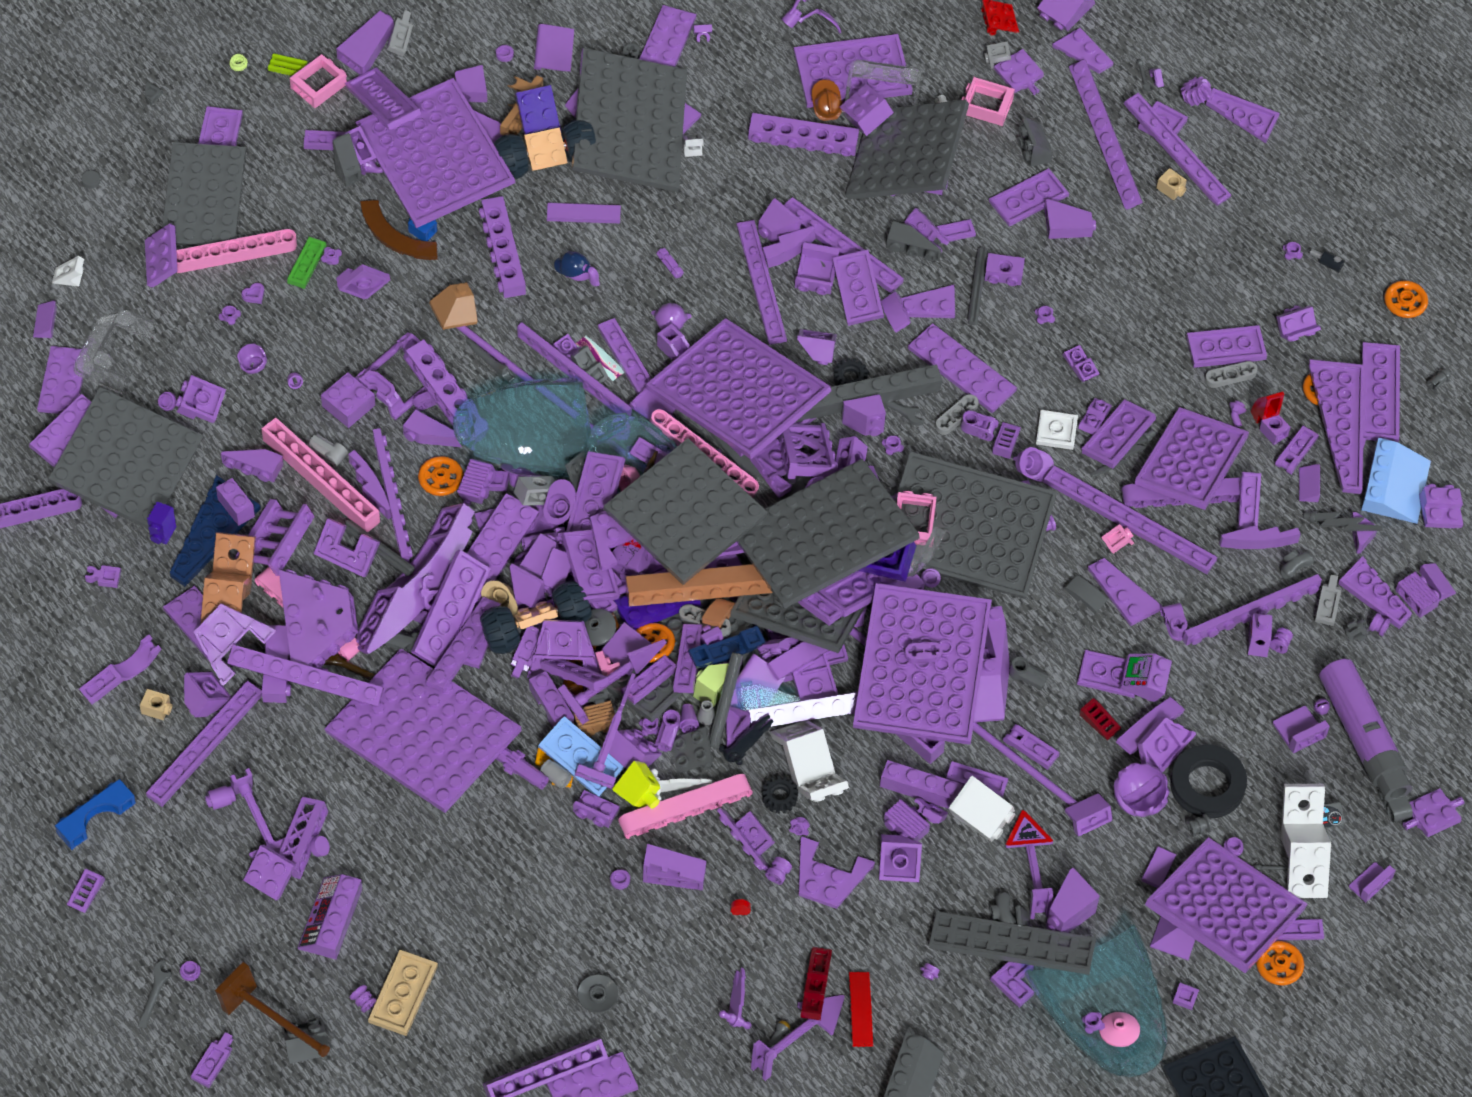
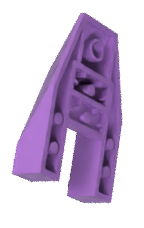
M1002 606L990 608L974 723L1000 721L1005 718L1010 663L1006 621Z

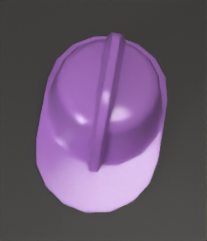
M1033 447L1026 448L1017 457L1013 458L1016 461L1015 465L1019 473L1039 482H1044V478L1054 466L1053 459L1049 454Z
M502 464L500 466L503 470L509 472L510 485L514 488L516 487L518 477L541 476L512 464Z
M560 479L551 484L543 508L544 518L547 522L559 525L570 518L576 496L575 488L571 482Z

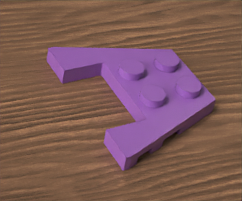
M775 439L750 460L777 497L780 498L791 491L792 485L782 478L786 474L779 440Z
M603 511L590 517V525L596 544V553L599 558L601 572L617 566L618 561L610 549L634 539L611 516Z
M221 603L194 631V634L207 655L220 683L224 686L236 673L222 660V657L248 630L264 644L277 630Z
M544 620L527 678H532L545 672V670L541 669V661L546 659L583 660L584 668L601 674L584 621Z
M844 645L839 653L827 651L818 659L809 662L792 673L799 701L838 695L830 665L848 661Z
M801 837L799 896L837 909L859 882L865 878L867 873L874 868L875 862L858 856L852 873L813 861L819 842Z

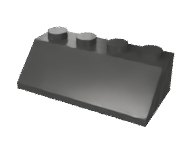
M906 1032L884 1097H929L944 1053L926 1038Z

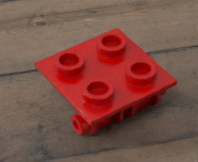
M982 0L981 10L984 15L985 25H987V33L995 35L998 29L1014 33L1019 32L1012 4Z

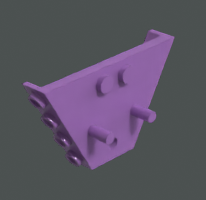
M279 570L290 661L320 668L330 656L337 654L344 644L351 642L358 633L354 597L345 586L338 585L336 587L325 580H320L319 582L308 575L299 576L292 570ZM342 608L343 612L341 614H337V610Z

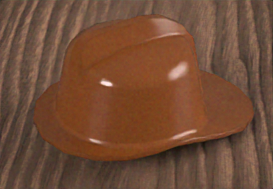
M825 79L818 81L812 89L815 115L822 121L835 120L842 112L840 109L842 101L839 88L833 81Z

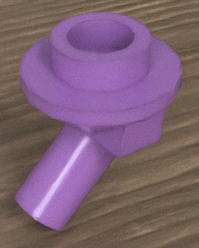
M1235 400V402L1229 403L1232 411L1231 418L1234 426L1240 427L1242 424L1239 414L1245 413L1247 410L1244 408L1245 405Z

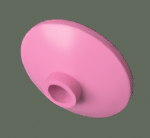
M1114 1012L1102 1019L1105 1028L1101 1031L1099 1030V1033L1107 1044L1115 1047H1125L1133 1044L1138 1039L1140 1026L1138 1021L1130 1014Z

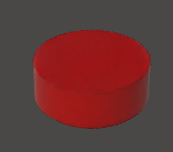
M737 899L731 903V913L733 915L750 914L751 904L747 900Z

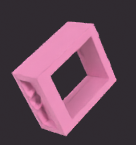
M321 54L290 77V86L313 108H316L346 86L347 75L342 69L337 68L331 59H327ZM323 67L335 79L316 92L304 80Z
M974 77L972 83L967 85L966 97H962V100H967L969 103L966 115L1003 126L1014 98L1015 89ZM975 92L1003 100L999 111L996 112L971 104Z
M911 491L898 492L897 505L900 509H902V503L930 507L927 533L918 532L920 539L914 541L916 545L931 546L936 497L928 493L917 495Z

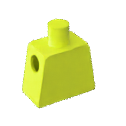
M633 761L612 788L615 793L636 807L643 808L648 805L653 809L660 802L655 796L660 789V784L644 762Z

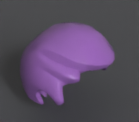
M1132 763L1120 770L1117 779L1114 781V795L1117 804L1123 811L1133 816L1146 817L1155 815L1168 803V780L1166 775L1161 773L1160 769L1150 766L1149 763Z

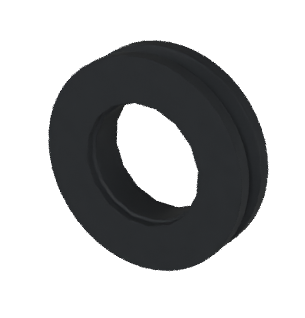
M1198 745L1183 752L1175 762L1170 781L1171 791L1177 803L1187 812L1198 817H1202L1203 813H1206L1209 818L1223 817L1233 812L1243 800L1247 787L1246 770L1239 758L1229 750L1216 745ZM1203 766L1219 769L1228 780V789L1222 795L1216 797L1201 795L1192 788L1189 782L1190 773Z

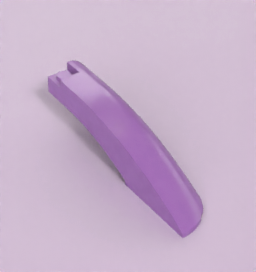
M464 503L442 508L427 540L410 563L415 568L413 575L406 576L402 573L386 589L377 591L358 630L356 642L359 644L358 650L364 654H370L398 634L425 608L423 600L419 595L422 578L433 575L434 579L432 581L427 580L426 582L427 589L429 591L439 590L456 551L464 550L472 534V531L467 527L471 524L475 511ZM434 594V595H429V597H428V603H429V602L431 601V599L435 596V594Z

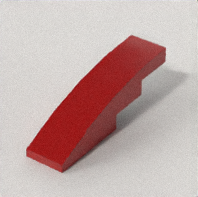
M849 972L852 1047H873L869 972Z

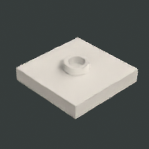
M1041 410L1036 444L1073 450L1078 415Z

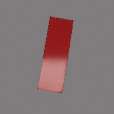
M1283 391L1263 396L1255 401L1251 414L1256 423L1280 414L1285 395Z

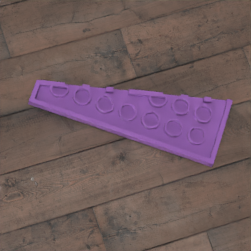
M1310 359L1309 370L1341 490L1345 493L1361 494L1363 482L1365 365Z

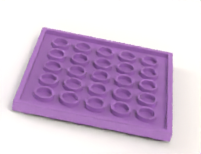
M1208 837L1147 899L1145 905L1246 973L1306 909L1307 903Z

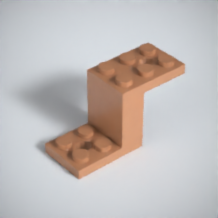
M216 533L213 571L204 580L201 624L221 603L242 613L243 600L251 592L256 536ZM231 549L239 551L238 559L230 557L229 551Z

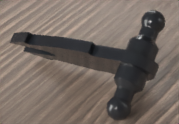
M767 715L760 719L758 723L745 731L730 748L721 745L719 752L723 753L725 760L742 765V758L746 755L745 752L773 724L774 721L772 719L765 724L771 716Z

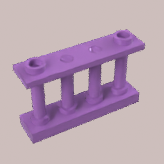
M269 500L248 535L256 536L253 563L269 565L275 576H279V570H283L315 517L307 504H303L300 511L296 513L284 511L277 500ZM280 518L294 520L289 528L276 526ZM271 533L285 535L281 542L267 541ZM262 548L275 549L272 557L258 556ZM239 551L234 559L239 558Z

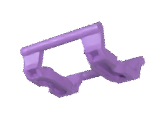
M408 332L381 357L355 377L369 390L377 391L376 397L388 406L390 416L394 420H397L414 405L413 399L416 396L427 391L423 386L403 403L393 384L376 372L380 366L401 348H403L405 353L407 349L420 342L416 336ZM434 352V354H435V355L437 356V358L439 359L440 356H439L437 353ZM422 360L424 364H430L427 360ZM433 375L435 379H441L438 375Z

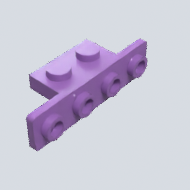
M719 808L717 811L720 814L719 819L725 826L729 825L732 829L730 831L731 835L737 841L740 840L742 842V849L747 855L753 856L755 866L760 871L762 869L767 871L770 867L761 854L775 843L770 834L751 811L735 823L726 810Z

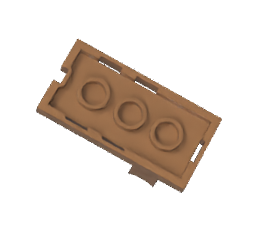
M514 76L517 82L514 85H507L520 92L542 87L543 78L536 76L529 83ZM516 102L512 105L508 104L513 108L500 125V134L502 136L507 134L518 135L522 129Z

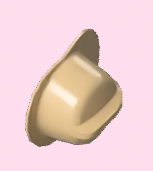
M492 580L483 586L481 591L482 598H488L500 603V606L508 607L513 617L514 614H517L518 606L509 585Z

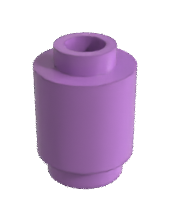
M226 785L207 791L208 796H205L208 808L212 807L213 810L231 805L232 802L236 801L232 786L226 787Z

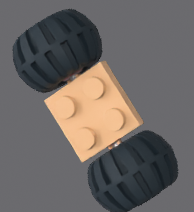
M573 120L563 127L562 136L559 127L524 135V144L520 136L507 134L499 137L494 142V146L513 177L518 179L528 172L529 162L531 171L567 164V159L572 163L574 144L587 139L590 145L596 142L593 127L589 122Z
M575 581L563 582L552 592L555 607L550 602L543 601L537 603L534 608L518 610L514 617L508 607L493 606L481 615L480 622L490 650L497 654H506L513 651L520 643V635L517 628L524 629L544 622L546 619L550 620L559 617V620L584 621L585 623L591 617L592 611L589 601L583 600V597H587L585 592H581L584 589Z

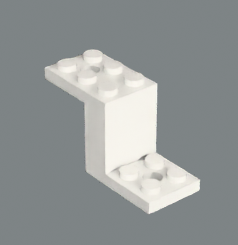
M807 720L770 732L772 739L783 745L794 784L796 783L799 793L814 802L824 800L827 795H839L844 792L843 790L849 788L847 780L835 774L822 728Z
M1284 784L1281 841L1289 858L1287 890L1298 898H1328L1331 841L1323 825L1324 784ZM1301 800L1309 801L1308 805L1304 808L1298 806ZM1307 874L1313 875V879L1309 882L1303 881V877Z

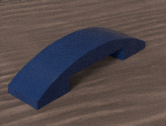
M758 626L741 631L739 635L708 646L703 644L689 649L688 652L695 667L703 668L708 665L729 661L732 653L744 655L761 647L765 640Z

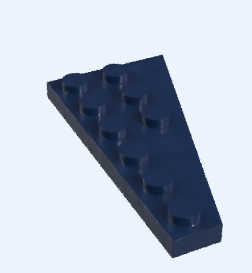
M217 475L212 488L208 491L204 505L201 506L191 527V532L188 538L186 537L182 551L178 554L170 571V577L184 587L214 558L216 533L237 534L250 521L248 520L238 526L219 502L216 487L226 481ZM248 497L253 504L255 515L261 507L257 502Z

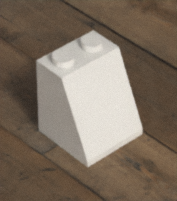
M973 776L970 777L949 807L955 818L991 842L994 839L997 840L1002 835L1003 826L1006 823L1009 824L1015 815L1013 813L1015 810L1011 804Z

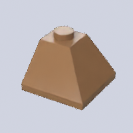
M467 282L449 285L429 303L443 330L474 325L478 322L474 295Z

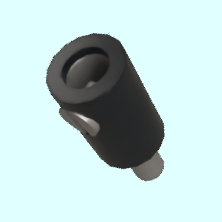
M1314 249L1310 251V255L1320 259V264L1338 273L1345 263V260L1327 251L1324 253Z

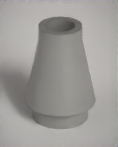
M706 700L701 704L697 713V720L703 725H710L714 723L716 713L712 702Z

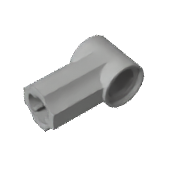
M318 434L314 435L308 444L311 450L323 457L326 463L329 462L334 465V468L348 455V451L340 443L333 444Z

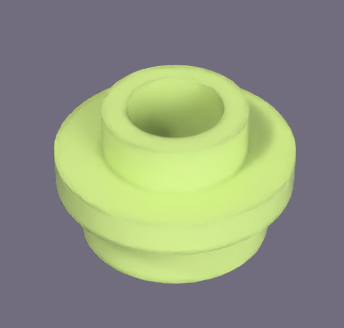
M241 54L233 55L229 62L231 69L234 71H242L248 65L247 59Z

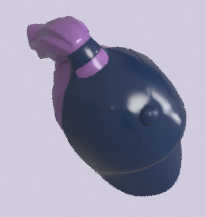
M569 251L563 257L555 260L554 267L559 274L577 281L589 279L591 285L599 286L598 272L594 267L590 266L589 260L583 254Z

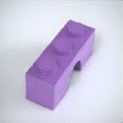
M547 671L530 678L529 690L538 705H543L552 728L564 716L574 724L573 714Z

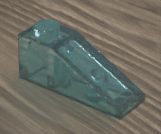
M752 681L742 682L740 687H735L738 708L744 711L800 701L798 696L760 684H753Z

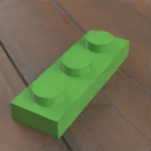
M311 237L308 238L287 279L288 284L305 289L324 249L327 247L326 242Z

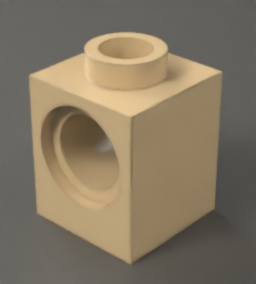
M1169 168L1158 179L1157 189L1172 200H1175L1178 196L1181 197L1185 193L1187 180Z
M147 689L140 704L141 714L164 720L165 716L169 715L172 710L169 695Z

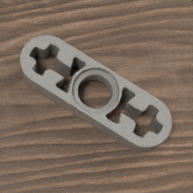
M1246 361L1210 370L1206 374L1205 383L1211 388H1217L1253 379L1257 374V365L1251 361ZM1246 368H1248L1249 370H1252V372L1249 373V371H1245V370H1246ZM1233 372L1236 374V377L1229 378L1226 373ZM1211 376L1217 378V381L1211 379Z
M974 395L964 396L937 419L936 431L942 435L953 431L961 424L965 412L977 410L978 398ZM967 402H968V403L973 402V406H972V405H968V406L966 407V404H967ZM959 412L962 414V417L954 418L952 413ZM948 422L947 427H941V423L944 425Z
M689 604L684 605L679 610L680 620L684 624H698L704 627L707 624H702L700 621L706 610ZM725 619L721 626L723 638L731 633V624L728 619Z

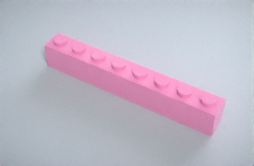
M274 418L262 428L263 441L277 454L282 455L283 459L350 520L366 532H369L380 523L379 510L282 422Z

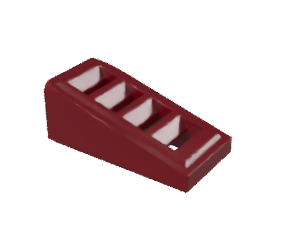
M1095 698L1081 708L1079 716L1107 741L1121 730L1118 723ZM1098 714L1101 715L1099 718L1095 720L1094 717H1096ZM1106 720L1107 722L1101 726L1100 723ZM1112 725L1113 727L1106 732L1105 729Z

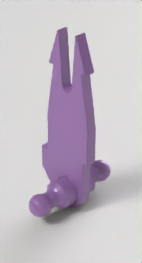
M741 968L740 972L736 970L733 980L730 1009L728 1012L721 1010L719 1016L725 1018L730 1026H742L748 1030L751 1028V1023L744 1021V1018L741 1017L742 1006H744L746 978L745 970Z

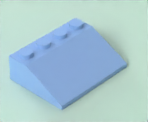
M1378 438L1362 511L1417 524L1421 509L1419 494L1426 486L1431 461L1398 442Z

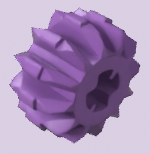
M1194 77L1188 83H1184V87L1181 88L1182 98L1190 106L1195 104L1198 106L1200 103H1204L1205 100L1210 99L1209 96L1212 94L1209 81L1203 77Z

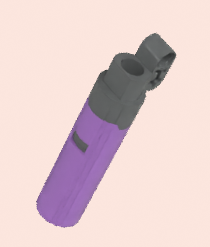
M1339 659L1329 663L1320 672V681L1372 784L1379 787V797L1391 822L1412 817V807L1406 797L1412 790V785L1406 776L1408 772L1407 767L1354 663L1350 659Z

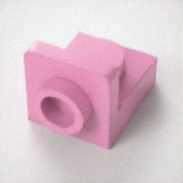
M1120 524L1101 537L1113 554L1128 543L1134 544L1131 539L1134 536L1128 527L1124 529Z
M603 651L595 653L602 675L608 676L621 667L619 662L611 664L609 657L605 658Z

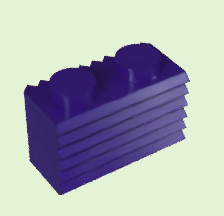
M155 502L156 505H154L149 517H147L150 539L156 544L163 543L167 545L177 527L174 508L160 502Z

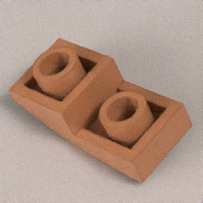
M717 598L704 613L702 623L721 628L725 619L730 618L731 610L735 603Z

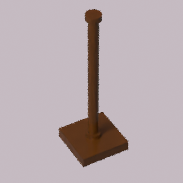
M242 962L215 990L222 1010L226 1014L230 1015L245 1000L318 1051V1055L321 1057H325L328 1054L329 1046L326 1044L322 1045L251 995L257 986L246 963Z

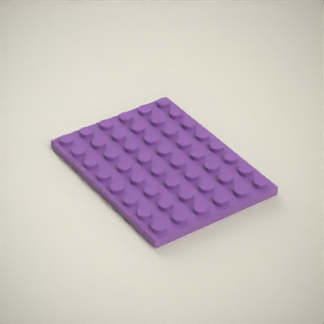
M454 78L410 97L409 99L420 109L421 115L412 121L401 124L396 129L389 131L373 114L356 121V126H361L377 157L378 164L416 228L515 183V178L502 157L499 156V152L496 150V147Z
M726 318L646 384L647 390L750 459L755 457L831 392V387Z
M876 583L853 728L971 745L992 600ZM937 642L942 646V657L936 662L911 663L905 658V649L911 643ZM931 649L932 655H936L935 649ZM915 650L911 651L912 656H916Z
M400 649L369 681L370 684L384 688L379 707L351 700L326 726L325 732L446 813L522 731L521 726L452 681L444 693L428 687L426 681L434 669L410 653Z

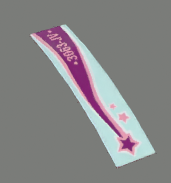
M585 336L575 343L578 348L580 346L581 348L583 346L589 347L596 362L601 363L612 381L624 373L622 368L589 337Z

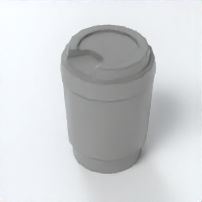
M550 759L540 769L559 788H565L571 781V773Z

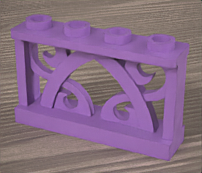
M821 423V425L792 424L778 436L788 479H795L796 476L828 477L837 472L838 464L834 461L835 452L832 451V441L829 440L830 434L829 430H826L825 423ZM805 444L817 452L808 457L797 449L802 448Z

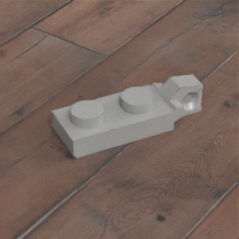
M404 10L400 18H396L387 46L388 51L402 57L406 52L413 27L412 23L409 22L411 12Z
M1331 575L1329 583L1322 586L1315 622L1334 626L1341 595V587H1336L1338 576Z

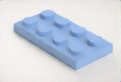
M564 716L538 747L557 764L569 771L591 793L600 797L607 787L577 777L575 773L579 764L592 769L594 762L598 760L602 748ZM608 754L603 773L616 778L624 769V766Z

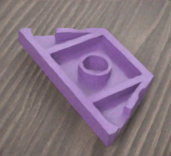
M1160 717L1137 743L1141 764L1149 763L1150 766L1157 767L1163 773L1194 738L1196 733L1183 728L1184 726L1173 723L1172 720L1166 717Z

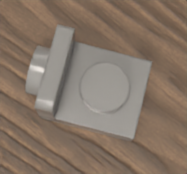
M1008 41L987 45L988 53L984 54L986 64L990 63L991 69H994V63L1011 60Z

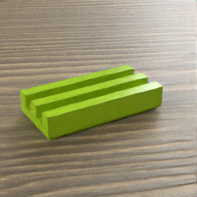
M273 54L270 65H268V71L293 76L298 72L296 70L300 71L308 63L304 60Z

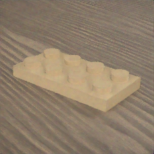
M399 950L368 1022L407 1036L436 972L438 963Z

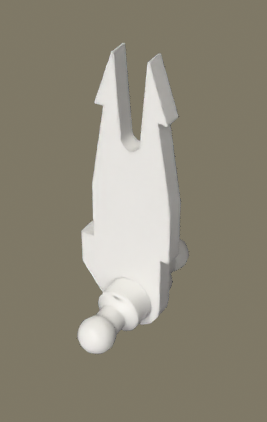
M656 769L651 770L660 784V789L655 794L660 801L661 792L698 789L712 784V780L702 778L660 780L657 776L658 771Z

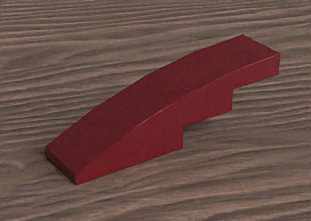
M812 947L801 1018L821 1021L832 956L831 949Z

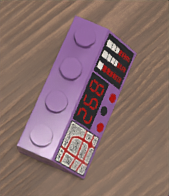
M343 874L323 879L300 940L299 950L337 959L362 892L361 879Z

